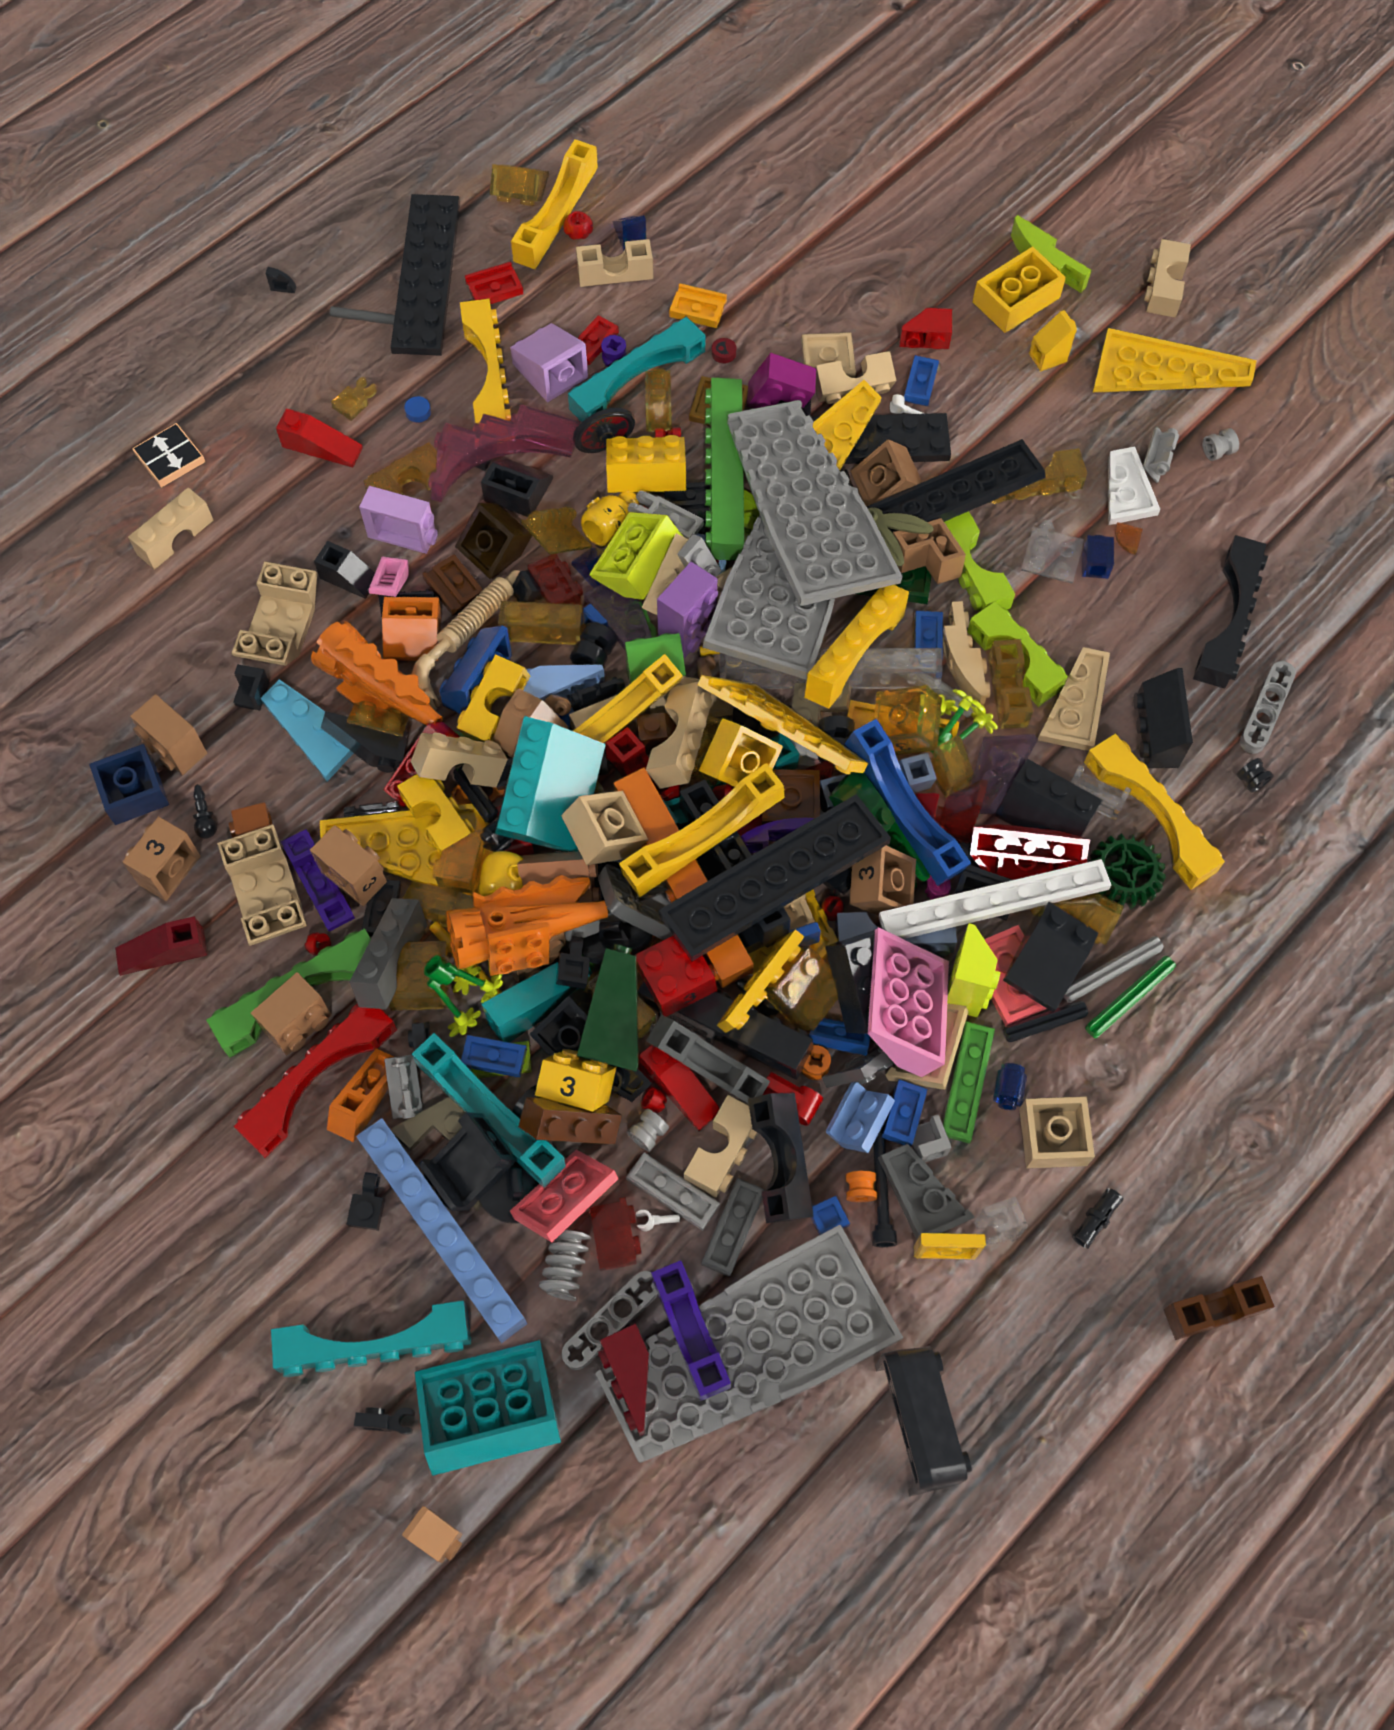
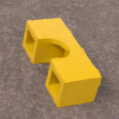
M496 654L493 660L486 664L482 681L479 686L477 685L473 689L470 697L471 701L467 709L463 710L458 718L457 729L464 736L474 741H493L500 720L499 716L491 713L493 702L502 696L512 697L518 688L524 690L531 677L525 667Z
M416 774L397 785L401 799L415 819L427 813L440 815L438 822L427 828L431 843L444 862L474 845L472 834L475 833L474 828L467 818L461 819L458 814L460 809L453 797L447 798L443 793L445 787L441 780L422 778Z

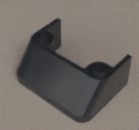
M931 1346L883 1353L875 1364L876 1372L885 1370L913 1473L915 1485L908 1490L909 1496L963 1483L968 1479L967 1472H971L972 1467L967 1451L962 1452L940 1375V1372L943 1371L940 1353L938 1351L933 1352Z

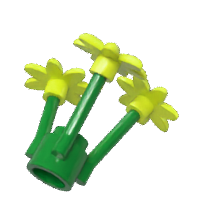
M952 690L962 699L958 704L959 708L954 706L955 700H945L942 694H939L938 697L932 694L926 696L928 700L924 703L934 706L933 712L935 714L929 730L923 737L926 740L924 746L936 756L942 757L944 753L949 755L953 748L976 728L982 729L985 726L990 734L993 733V729H998L997 724L992 721L993 714H986L984 706L977 700H973L971 696L966 695L962 690ZM971 707L974 711L971 713V717L974 718L973 724L951 741L953 737L950 733L951 729L963 712L968 711ZM951 711L956 712L945 728L939 727L935 730L941 715H944V713L951 715Z
M436 955L427 962L424 968V975L430 978L427 985L435 990L454 1014L456 1022L447 1027L452 1030L449 1036L454 1037L459 1032L461 1035H465L468 1027L477 1025L476 1019L481 1015V1011L474 1012L473 1007L466 1014L463 1011H459L440 985L446 986L452 981L457 982L453 988V993H457L462 989V994L464 995L469 993L470 985H478L481 990L486 992L480 1001L484 1003L498 994L496 989L500 988L503 984V974L493 975L490 981L487 979L481 980L475 977L481 972V967H474L473 965L459 970L450 962Z

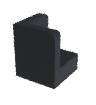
M237 664L234 674L239 687L233 703L237 707L260 711L263 704L261 697L267 692L270 684L265 670Z

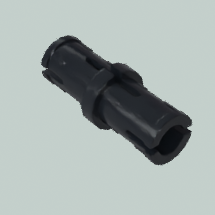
M1106 1188L1097 1204L1093 1208H1089L1085 1213L1087 1217L1072 1235L1073 1240L1083 1248L1089 1249L1099 1232L1103 1228L1106 1229L1110 1224L1109 1219L1123 1202V1197L1117 1191Z

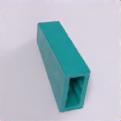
M558 962L482 1004L487 1023L500 1041L510 1043L545 1019L577 989L556 984ZM590 968L588 973V983L586 988L583 989V991L587 990L592 986L590 975H592V971Z

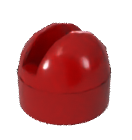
M828 896L823 900L821 909H823L827 920L836 921L837 913L844 912V904L839 897ZM832 902L836 903L832 912L827 911Z
M315 932L307 936L304 946L308 953L318 956L322 949L331 946V941L327 934Z
M650 1087L643 1096L641 1108L660 1113L665 1109L667 1098L661 1090Z

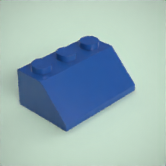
M502 625L484 628L480 630L476 637L471 638L467 646V652L463 658H459L456 661L450 678L445 679L441 684L439 693L444 707L461 714L463 710L467 709L471 701L470 697L473 689L477 685L479 686L482 681L486 664L493 660L495 654L510 660L512 652L507 627Z

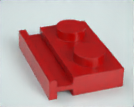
M511 262L464 276L473 301L490 299V304L523 295V287Z

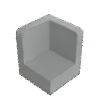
M938 1114L933 1115L930 1122L918 1125L912 1144L913 1150L925 1163L947 1156L952 1148Z

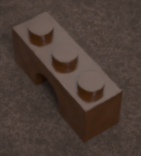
M526 1097L518 1127L536 1140L615 1144L622 1115L606 1104L592 1112L578 1107L564 1106L556 1101L545 1098Z
M1259 1276L1233 1284L1226 1289L1203 1296V1294L1174 1302L1163 1310L1176 1341L1264 1314L1275 1306L1263 1277Z

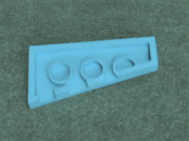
M280 679L261 697L265 707L288 732L292 740L302 749L327 782L354 754L321 729L325 711Z

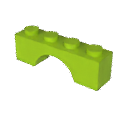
M968 511L945 521L944 523L966 554L962 575L958 580L961 587L967 590L973 609L980 612L995 601L1002 608L1010 609L1015 593L1004 573L987 571L978 566L972 559L970 551L977 544L980 530L970 512Z
M995 601L971 617L967 633L972 636L984 651L1003 649L1013 653L1021 660L1025 668V676L1020 689L1037 707L1062 691L1068 678L1064 669L1059 664H1055L1047 655L1046 650L1030 638L1027 630L1019 626L1012 619L1007 609L1002 608Z

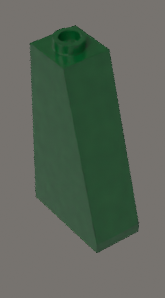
M614 944L613 949L606 948L577 1056L637 1071L639 1066L637 955L631 954L632 948Z

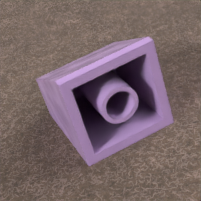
M552 323L538 329L534 334L516 342L515 345L510 347L512 364L546 402L551 401L588 378L586 344Z

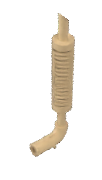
M513 570L505 579L496 577L437 634L439 643L428 654H423L414 664L412 674L418 676L419 688L429 697V705L434 710L440 706V701L433 691L429 678V672L435 666V661L446 651L454 653L513 595L512 585L520 571Z

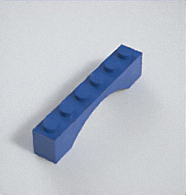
M875 719L853 731L844 744L850 751L868 762L864 773L891 810L896 820L895 822L936 885L939 886L960 874L971 864L970 860L956 839L935 822L917 799L901 770L893 744L878 720Z

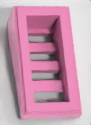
M381 557L370 584L369 593L396 597L409 575L408 560Z

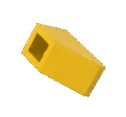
M1065 310L1060 311L1033 336L1029 355L1040 372L1066 363L1077 327L1075 321L1070 319Z

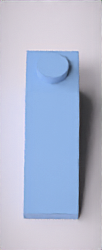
M547 665L526 669L531 677L523 691L542 700L546 699L549 695L566 697V695L574 693L576 689L582 690L605 682L604 668L602 665Z

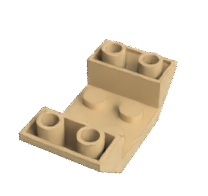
M264 562L257 581V587L261 594L249 631H239L232 655L284 666L299 657L315 611L317 572Z
M273 824L217 843L225 869L232 880L243 916L241 921L250 946L307 926L304 909L292 872Z

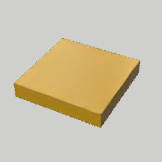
M921 1233L914 1245V1257L917 1259L975 1260L986 1246L985 1234Z

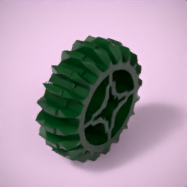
M1121 833L1116 839L1110 836L1105 842H1099L1096 849L1092 850L1090 854L1091 860L1088 862L1102 859L1111 882L1109 890L1101 891L1097 894L1098 898L1104 895L1108 897L1107 905L1116 901L1118 909L1122 908L1125 903L1130 910L1135 908L1136 903L1142 907L1146 905L1147 900L1153 901L1156 893H1159L1163 888L1162 883L1166 879V874L1163 873L1165 863L1159 862L1162 858V853L1153 854L1154 844L1148 847L1145 846V838L1140 839L1138 842L1135 841L1134 834L1125 839ZM1117 855L1116 863H1112L1111 866H1105L1106 859ZM1147 876V883L1135 888L1136 881L1140 880L1141 877Z

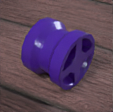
M610 335L603 339L601 343L602 361L609 367L614 361L626 356V342L617 335Z

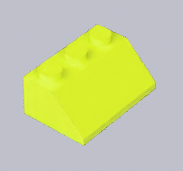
M629 512L589 575L623 597L644 600L675 534L683 535L667 515Z
M968 924L957 952L948 986L947 1003L966 1006L969 1016L978 1017L981 1009H987L989 1000L992 999L994 989L996 990L1000 972L995 971L997 958L974 924Z

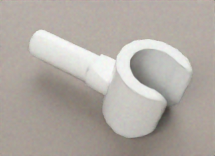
M893 395L890 402L892 414H925L904 405L905 398L902 395Z
M639 1210L635 1214L637 1217H649L645 1225H636L642 1231H649L654 1225L661 1223L680 1222L679 1214L652 1216L647 1210Z

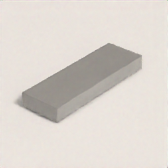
M645 1152L626 1177L629 1182L702 1231L720 1207L719 1202Z

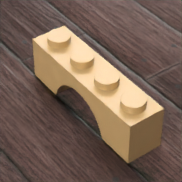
M698 682L676 686L669 691L665 709L677 727L665 742L652 749L646 767L647 773L659 789L687 784L690 781L709 710L712 706L711 695L705 689L698 686Z

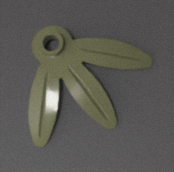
M868 508L897 566L904 564V557L896 537L888 528L917 534H930L934 529L926 521L912 515L902 513L883 514L878 508Z

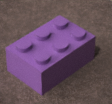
M690 562L657 598L658 636L665 633H680L683 658L690 652L693 653L698 649L701 639L708 631L717 607L718 578L693 562Z

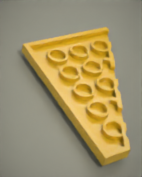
M473 804L458 805L460 809L458 814L462 820L467 818L474 828L475 833L472 834L474 845L447 862H444L435 849L427 832V828L437 823L440 819V815L436 813H427L417 819L414 818L409 810L320 820V839L334 825L341 831L347 829L358 839L357 843L365 849L368 846L380 857L378 862L384 867L385 872L472 901L473 892L480 894L479 880L483 861L493 852L483 848L485 842L480 837V834L483 833L482 829L490 823H486Z

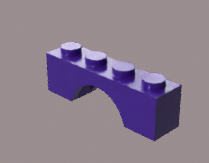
M680 1260L651 1272L653 1284L699 1400L703 1401L730 1389V1379L720 1354L707 1330L682 1261Z

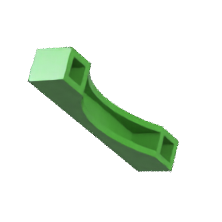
M363 929L359 932L355 931L348 934L339 944L322 949L318 956L309 961H302L296 964L287 974L270 979L264 987L255 992L252 991L244 994L233 1005L216 1010L212 1017L206 1021L228 1057L236 1055L257 1042L262 1029L251 1015V1012L296 972L311 987L329 981L350 980L371 940L366 930Z

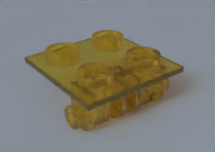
M569 506L559 509L536 510L529 514L528 519L521 520L523 526L549 554L592 548V545L572 525L573 519L576 518L577 514L575 509Z
M360 701V703L354 702L347 722L403 737L409 716L393 708L385 710L376 707L374 703Z

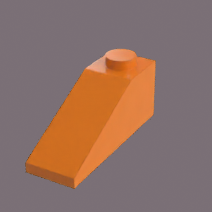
M377 1048L329 1105L328 1131L351 1142L357 1139L356 1136L368 1125L388 1090L384 1059L394 1056Z

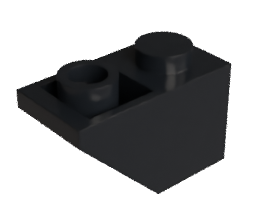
M327 541L314 560L319 578L366 599L369 595V587L375 572L352 551Z

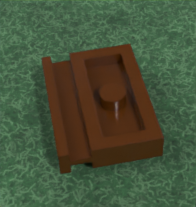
M455 554L433 566L431 571L422 573L425 582L435 592L452 616L459 609H464L483 591L482 587Z

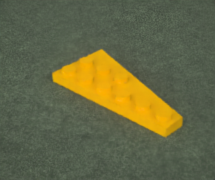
M1108 328L1093 393L1251 386L1257 360Z
M865 380L860 382L813 422V428L817 435L822 434L825 439V448L829 453L833 452L837 459L836 465L839 470L843 467L881 402L882 397Z
M701 675L698 686L738 708L746 715L757 719L764 728L778 731L816 753L819 757L835 764V768L842 773H864L868 762L757 684Z

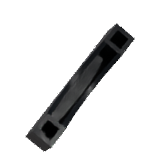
M1237 535L1234 536L1227 551L1222 570L1232 592V620L1220 635L1205 644L1199 656L1193 680L1224 689L1230 679L1235 680L1240 667L1239 664H1236V659L1242 656L1245 648V642L1241 641L1242 636L1247 635L1251 620L1247 619L1248 613L1252 614L1257 601L1253 594L1258 592L1263 578L1258 576L1259 571L1264 570L1268 555H1264L1266 543Z

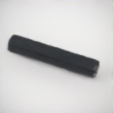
M463 766L455 768L453 770L454 779L486 823H491L499 817L498 810L481 786L469 782L462 770Z
M1078 1001L1057 1008L1054 1012L1048 1011L1006 1025L1003 1033L1008 1042H1014L1085 1018L1088 1015V1008L1084 1001Z

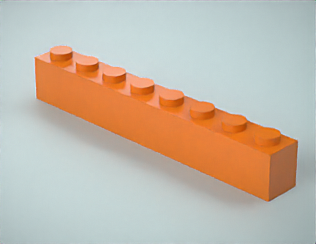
M645 768L614 782L615 792H624L649 839L642 847L658 842L680 831ZM696 859L664 880L668 888L665 894L670 903L707 882ZM738 935L704 954L709 963L708 966L715 976V980L719 981L722 988L754 972V963Z

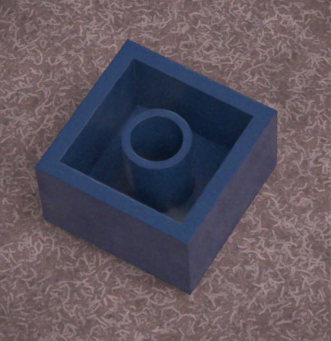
M144 744L89 764L105 812L114 825L170 805L154 760Z

